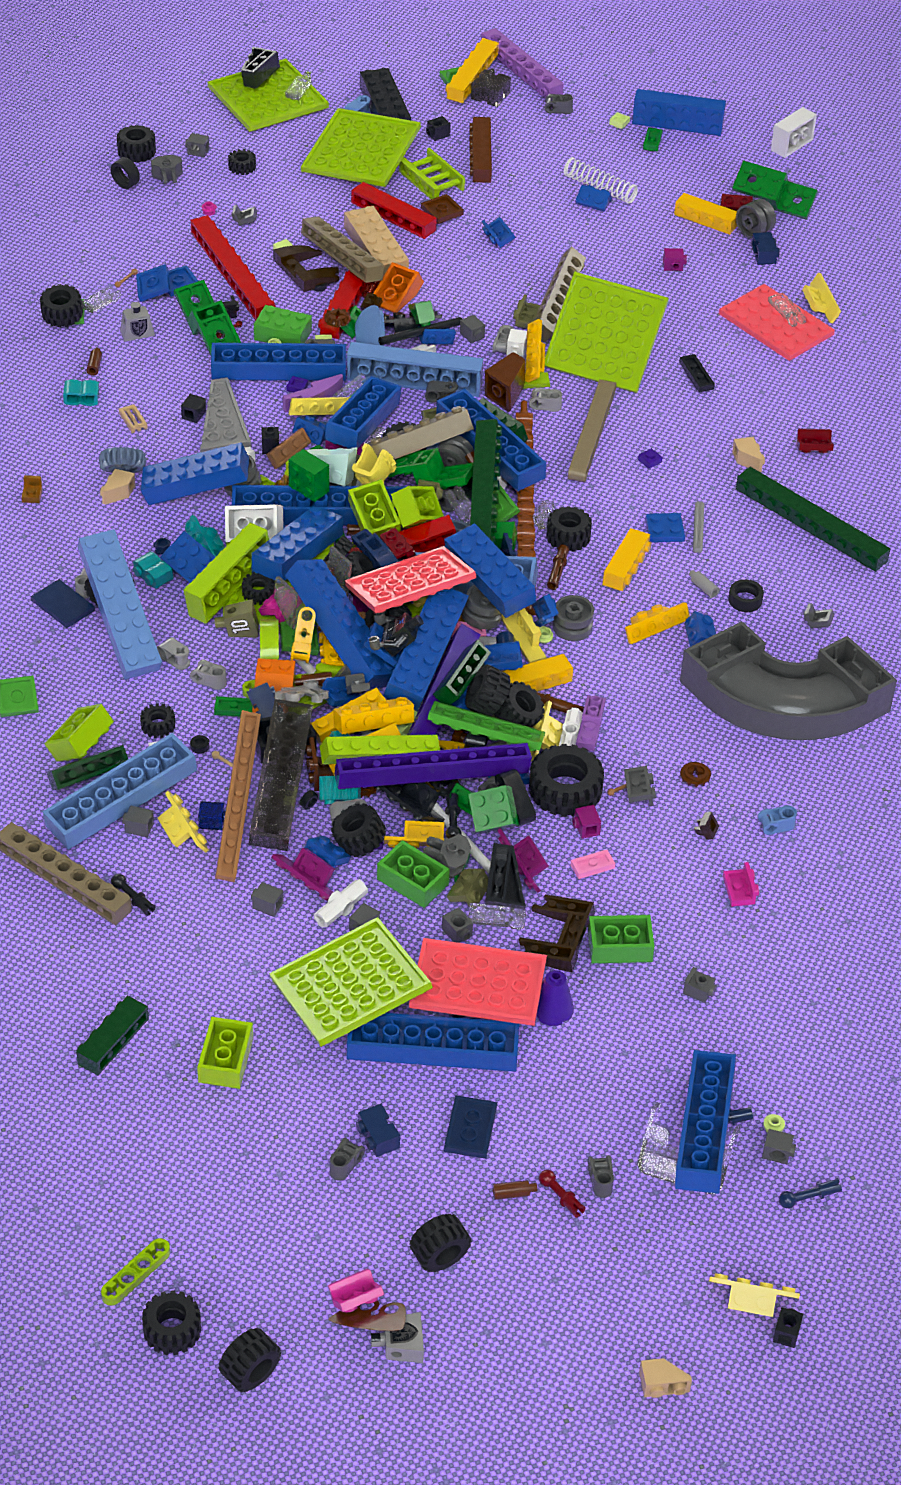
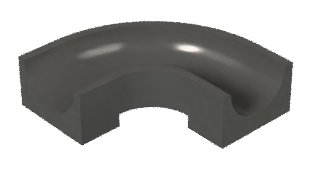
M743 621L685 649L683 653L680 682L713 713L737 727L778 739L817 740L854 731L891 711L897 683L896 678L848 636L820 649L817 659L800 663L787 662L765 652L766 642Z

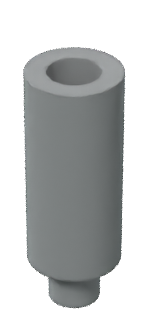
M691 570L689 572L691 582L710 598L718 595L719 587L700 571L695 572Z

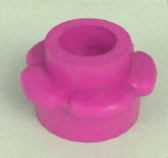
M208 201L201 208L203 214L211 216L215 214L217 206L213 202Z

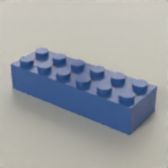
M637 89L634 98L632 124L721 136L726 101Z
M370 376L327 421L325 440L348 449L359 448L400 404L402 386Z
M242 442L148 465L143 467L141 492L147 504L153 505L245 482L248 480L249 456Z
M311 507L252 552V572L255 571V573L281 583L287 579L285 574L297 560H312L343 535V516L323 510L320 507Z
M476 524L444 539L445 548L475 571L476 578L470 581L505 618L537 602L535 586Z

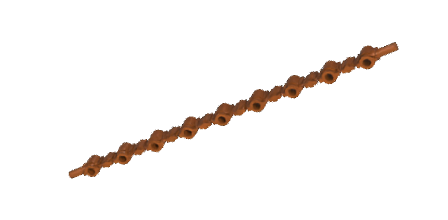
M523 400L521 401V411L516 412V420L524 425L529 439L525 443L533 450V413L527 411V401ZM533 484L520 491H516L518 494L517 507L520 510L517 514L518 557H536V552L534 551L535 504L533 503ZM532 605L525 608L528 614L536 616Z

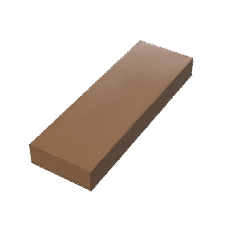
M300 428L266 455L274 469H277L286 463L289 458L309 445L311 440L304 428Z

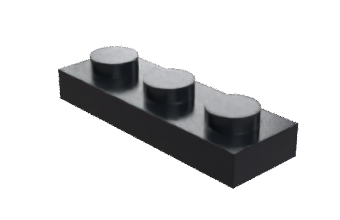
M695 354L680 357L679 363L698 392L714 389L715 383Z

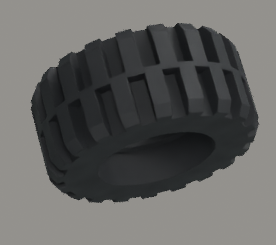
M567 744L553 745L550 749L546 748L536 755L531 763L529 793L533 801L540 805V808L544 811L548 810L553 815L560 814L561 817H567V815L574 817L576 808L596 806L600 801L603 791L604 768L600 760L596 759V755L592 752L589 753L584 747L578 748L577 745L573 744L572 746H567ZM566 776L575 778L580 782L563 784L555 781L554 778Z

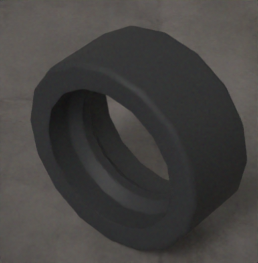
M122 157L111 165L112 178L121 188L129 189L139 182V170L130 159ZM122 169L127 173L128 178L125 176Z
M749 579L735 581L729 590V604L741 612L756 611L763 602V587ZM746 592L754 595L755 598L743 599L737 596V594Z

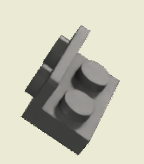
M647 765L624 769L629 803L649 800V805L654 806L653 799L656 798L655 787H651V784H654L653 774L648 773Z

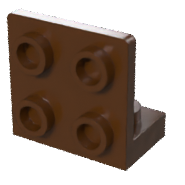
M310 737L309 745H306L307 757L309 756V758H306L307 770L311 771L308 772L309 784H313L314 791H319V776L334 775L329 764H322L321 757H317L314 738Z

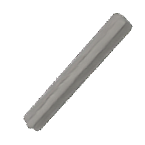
M697 501L694 511L693 552L701 553L703 548L704 503Z

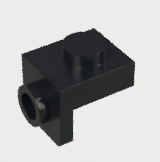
M234 295L230 296V301L223 302L229 317L237 318L239 302L235 301Z

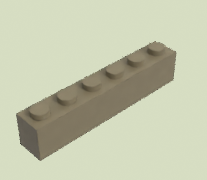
M457 406L452 408L451 412L446 414L445 412L438 413L433 419L429 420V418L419 421L417 425L413 426L411 424L403 427L401 431H391L387 433V436L373 438L367 444L373 448L377 458L382 449H384L395 460L474 428L468 410Z

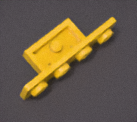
M541 319L529 323L527 328L525 381L528 383L538 379L540 372H544L545 343L541 342Z
M682 602L671 608L657 604L648 611L636 613V616L630 618L631 625L625 627L628 643H636L685 622L690 617L687 603Z
M405 820L404 837L384 836V844L394 848L403 840L416 849L419 846L428 847L426 840L429 837H435L444 841V822Z

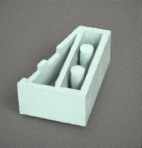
M358 447L351 449L307 450L329 464V482L346 486L353 480L354 472L352 466L356 463Z

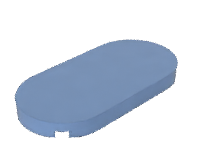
M371 305L358 316L355 324L357 343L380 345L378 339L385 336L384 313L378 306Z

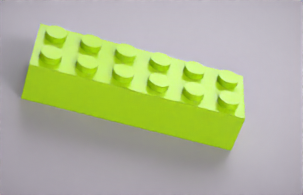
M249 523L185 587L183 591L190 617L207 624L242 587L243 578L247 574L252 575V552L269 540L266 529Z

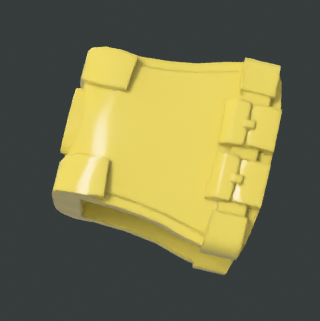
M365 443L362 447L361 456L357 463H354L352 466L355 477L362 485L380 479L384 483V480L391 472L394 473L396 470V462L393 456L384 449H382L377 458L373 448Z

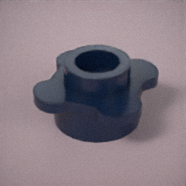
M159 538L153 543L155 553L158 555L163 554L171 545L167 538Z

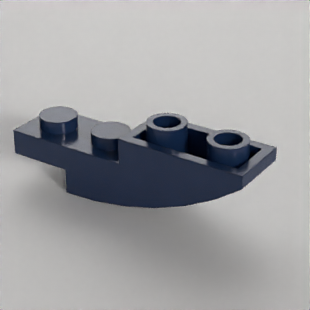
M364 529L351 536L352 542L372 561L375 569L399 562L376 533L372 535L367 529Z

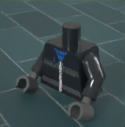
M384 612L376 613L374 618L378 625H382L385 622L388 623L384 625L381 642L378 636L369 638L370 648L378 650L383 647L394 657L415 641L418 628L424 624L422 618L419 615L412 618L408 613H404L399 617L392 615L386 617Z

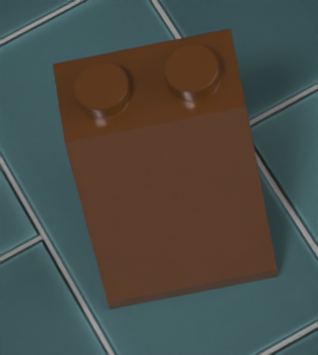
M512 352L485 370V397L507 412L511 411L525 384V359L515 352Z

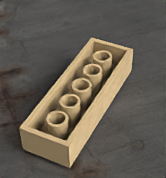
M374 206L344 212V229L356 245L384 265L383 276L392 262L409 268L408 257Z

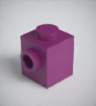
M664 248V271H683V266L687 263V255H684L683 248Z
M595 806L576 808L572 823L573 827L578 830L581 839L600 835L601 820Z

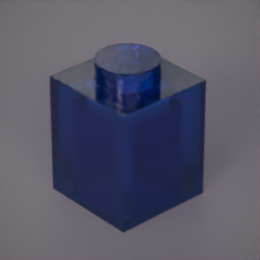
M200 801L198 813L199 829L222 830L225 817L224 803Z

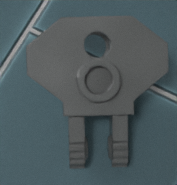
M164 155L150 160L152 177L160 179L161 182L163 181V184H167L169 181L177 183V177L183 174L181 157Z
M458 834L449 839L445 838L444 841L435 837L427 838L428 847L426 846L423 849V853L450 869L449 878L461 874L471 850L467 837Z

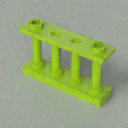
M427 148V157L411 163L403 157L399 163V172L430 199L439 197L440 191L456 186L461 191L465 189V177L431 148ZM427 163L431 165L430 167H427L422 170L416 168ZM434 171L440 172V174L430 178L426 176ZM445 178L449 180L448 182L443 183L441 185H436L434 183Z

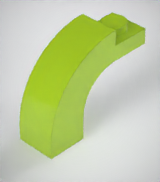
M278 619L260 620L261 659L279 660Z

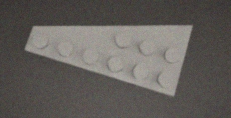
M228 377L211 380L200 452L242 442L244 447H251V440Z

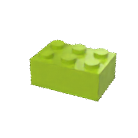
M382 479L348 490V501L361 531L367 529L372 535L376 533L379 537L393 528H396L398 532L401 531L400 520Z
M407 486L391 494L392 504L397 510L398 518L403 528H411L444 516L433 486Z
M102 704L79 707L44 745L57 762L82 759L87 755V750L98 743V738L109 731V727L114 721Z
M211 1017L197 1066L198 1083L241 1088L254 1039L252 1022Z

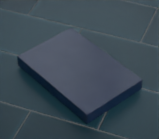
M60 579L31 596L33 603L66 628L95 611L93 604Z
M455 1095L444 1144V1152L487 1159L498 1102Z

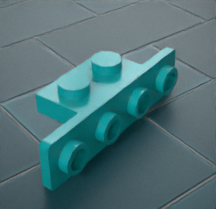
M192 515L189 521L186 522L185 530L187 534L215 557L225 548L216 529L201 526L195 515Z

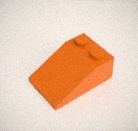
M392 262L373 294L382 298L383 302L380 308L395 313L400 311L417 295L424 281L419 272Z
M258 658L255 687L266 682L269 687L273 686L275 691H281L283 687H294L296 678L295 661ZM275 699L277 704H282L285 713H289L287 701ZM253 708L252 710L253 713L259 711L258 708Z

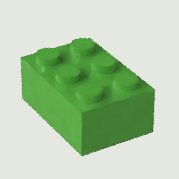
M268 305L264 306L254 323V340L266 343L272 338H277L281 340V343L305 344V341L312 332V315Z
M403 840L377 863V880L423 908L449 885L450 869Z
M650 915L589 916L588 939L591 963L653 962L655 946Z

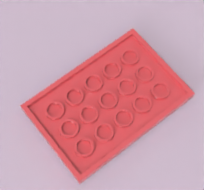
M762 284L719 309L721 316L788 361L830 338L835 332V329L766 284Z
M443 546L345 580V585L372 611L383 613L386 609L400 607L406 602L417 601L426 595H434L438 591L451 589L453 586L461 583H468L476 578V573Z
M423 938L418 967L431 981L433 988L409 1001V1008L535 1026L547 955Z

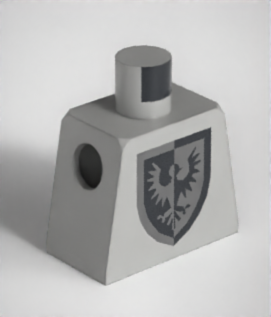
M139 302L131 303V309H125L122 312L120 333L124 342L155 336L149 313L145 306L141 307Z
M421 1312L407 1314L402 1330L371 1333V1347L385 1346L386 1359L423 1363L424 1346Z

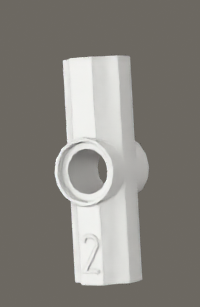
M578 708L567 710L559 746L561 744H567V746L576 745L583 714Z
M360 879L354 880L341 892L338 890L333 892L328 899V903L314 913V919L317 924L322 928H327L341 915H349L355 903L368 893L365 883Z

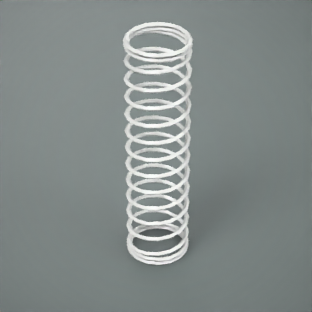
M573 157L566 162L564 166L565 176L572 177V179L587 185L591 181V186L596 183L595 188L598 189L601 185V189L606 187V190H608L609 181L614 177V182L608 190H611L612 197H617L619 200L622 199L623 202L628 204L634 201L638 192L637 185H630V182L625 184V180L620 182V178H617L619 179V184L613 192V186L616 182L614 175L610 177L609 173L605 175V171L600 173V169H597L599 170V175L592 184L596 173L595 167L590 168L589 164L585 166V162L580 163V160L576 161ZM572 159H574V165L568 174V166ZM579 161V167L573 175V172L576 168V163ZM582 164H584V169L581 175L578 177L577 175L579 168ZM589 166L586 177L582 179L585 168ZM592 168H594V173L591 179L587 182L589 172ZM604 172L603 180H602V182L597 186V184H598V179H599L600 175ZM609 175L607 184L602 188L605 177ZM624 181L623 189L618 194L619 186ZM629 183V188L623 197L624 188ZM634 187V191L628 199L629 192Z

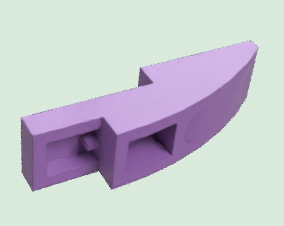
M340 374L311 383V388L283 395V410L285 413L289 412L291 398L335 397L343 389V375Z
M587 695L576 740L578 748L584 747L589 751L595 750L606 698Z

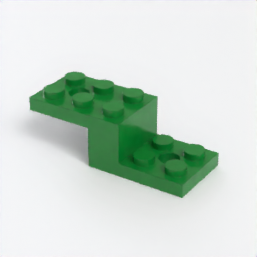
M744 160L732 186L733 191L765 199L775 211L806 220L818 194L817 189L789 182L785 172ZM750 177L757 178L753 183L748 181ZM795 198L802 199L800 203L793 202Z
M204 280L174 289L173 293L193 335L201 334L210 355L212 343H241L222 300L214 302ZM197 297L199 303L192 302L191 298ZM216 333H222L224 335V338H217Z
M438 448L415 451L395 459L397 468L388 477H394L397 474L403 473L404 475L413 473L417 485L418 480L421 479L440 483V488L442 489L456 485L462 487L473 476L474 462L444 467Z

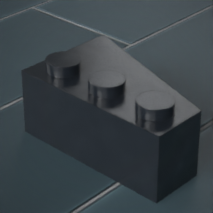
M252 47V53L248 55V61H245L241 69L244 86L252 89L258 88L280 68L278 52Z
M493 843L484 907L524 913L526 904L523 897L514 846Z

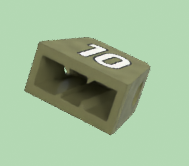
M253 599L225 606L224 616L215 617V627H226L229 637H259V622Z

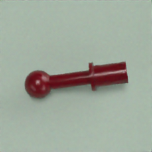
M546 1169L539 1174L540 1184L550 1187L560 1197V1205L566 1207L574 1217L578 1218L581 1216L577 1212L578 1210L582 1214L585 1212V1206L576 1199L574 1192H566L556 1181V1175L552 1170Z

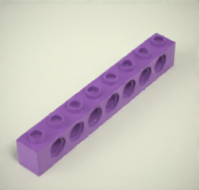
M494 28L481 33V39L485 38L499 42L496 59L541 96L546 98L549 94L563 95L564 83L499 30Z

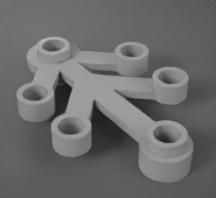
M305 680L302 686L283 687L281 691H275V699L285 700L288 705H298V701L304 695L310 696L313 703H321L323 699L329 698V691L320 689L316 680Z

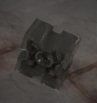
M484 69L471 84V99L479 102L484 100L487 101V104L498 107L503 98H506L510 93L511 77L504 74L495 75L494 69Z

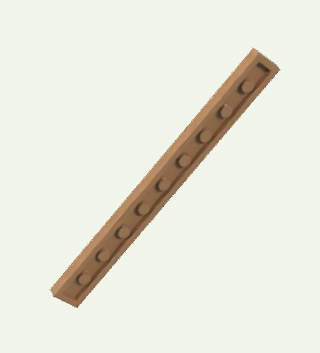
M242 710L240 715L215 879L235 882L261 717V714Z

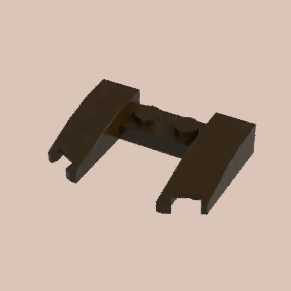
M292 245L273 249V260L303 292L315 289L317 285L323 283L330 284L339 281V276L336 275V273H339L338 267L306 270L299 263L322 255V251L319 249L316 250L306 245Z
M545 894L544 899L547 902L543 906L532 905V912L565 922L558 942L552 943L519 937V944L525 947V951L522 952L547 955V967L573 972L578 959V949L589 924V916L595 915L594 902Z

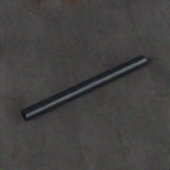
M457 317L379 337L378 342L380 345H385L423 335L424 329L456 327L460 325L462 318Z

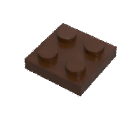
M448 194L421 203V209L436 217L437 224L464 215V209Z

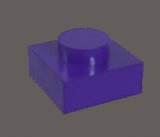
M292 376L286 385V391L293 393L304 390L308 386V380Z
M652 448L638 455V460L648 469L662 463L663 459Z

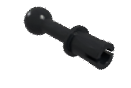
M451 793V798L450 794L446 795L447 807L445 808V813L449 815V827L446 830V837L448 839L458 834L462 835L460 828L457 827V816L460 814L461 809L458 806L459 796L456 793Z
M117 873L112 876L111 884L116 889H121L127 893L132 899L131 904L133 906H137L146 916L151 914L148 909L154 912L156 906L145 898L143 892L137 893L127 884V879L123 874Z

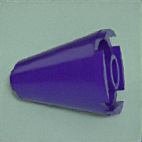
M552 970L546 974L542 982L537 1017L543 1024L559 1026L562 1025V1022L571 1019L574 1013V1005L566 975L561 971Z

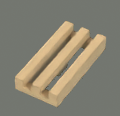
M135 404L119 408V414L131 433H135L136 429L137 431H141V428H144V430L148 429L146 421ZM131 409H132L133 413L135 414V416L137 417V419L139 420V422H140L139 424H138V422L136 421L134 415L130 412Z

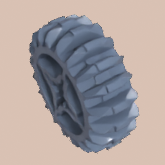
M114 447L100 452L99 464L101 470L113 473L114 469L137 473L141 472L143 467L146 466V457L144 451L134 447Z

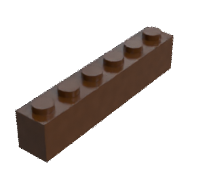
M473 117L472 123H469L470 176H473V182L491 183V117Z

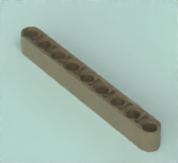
M601 379L598 382L569 467V480L585 482L615 395L616 382Z

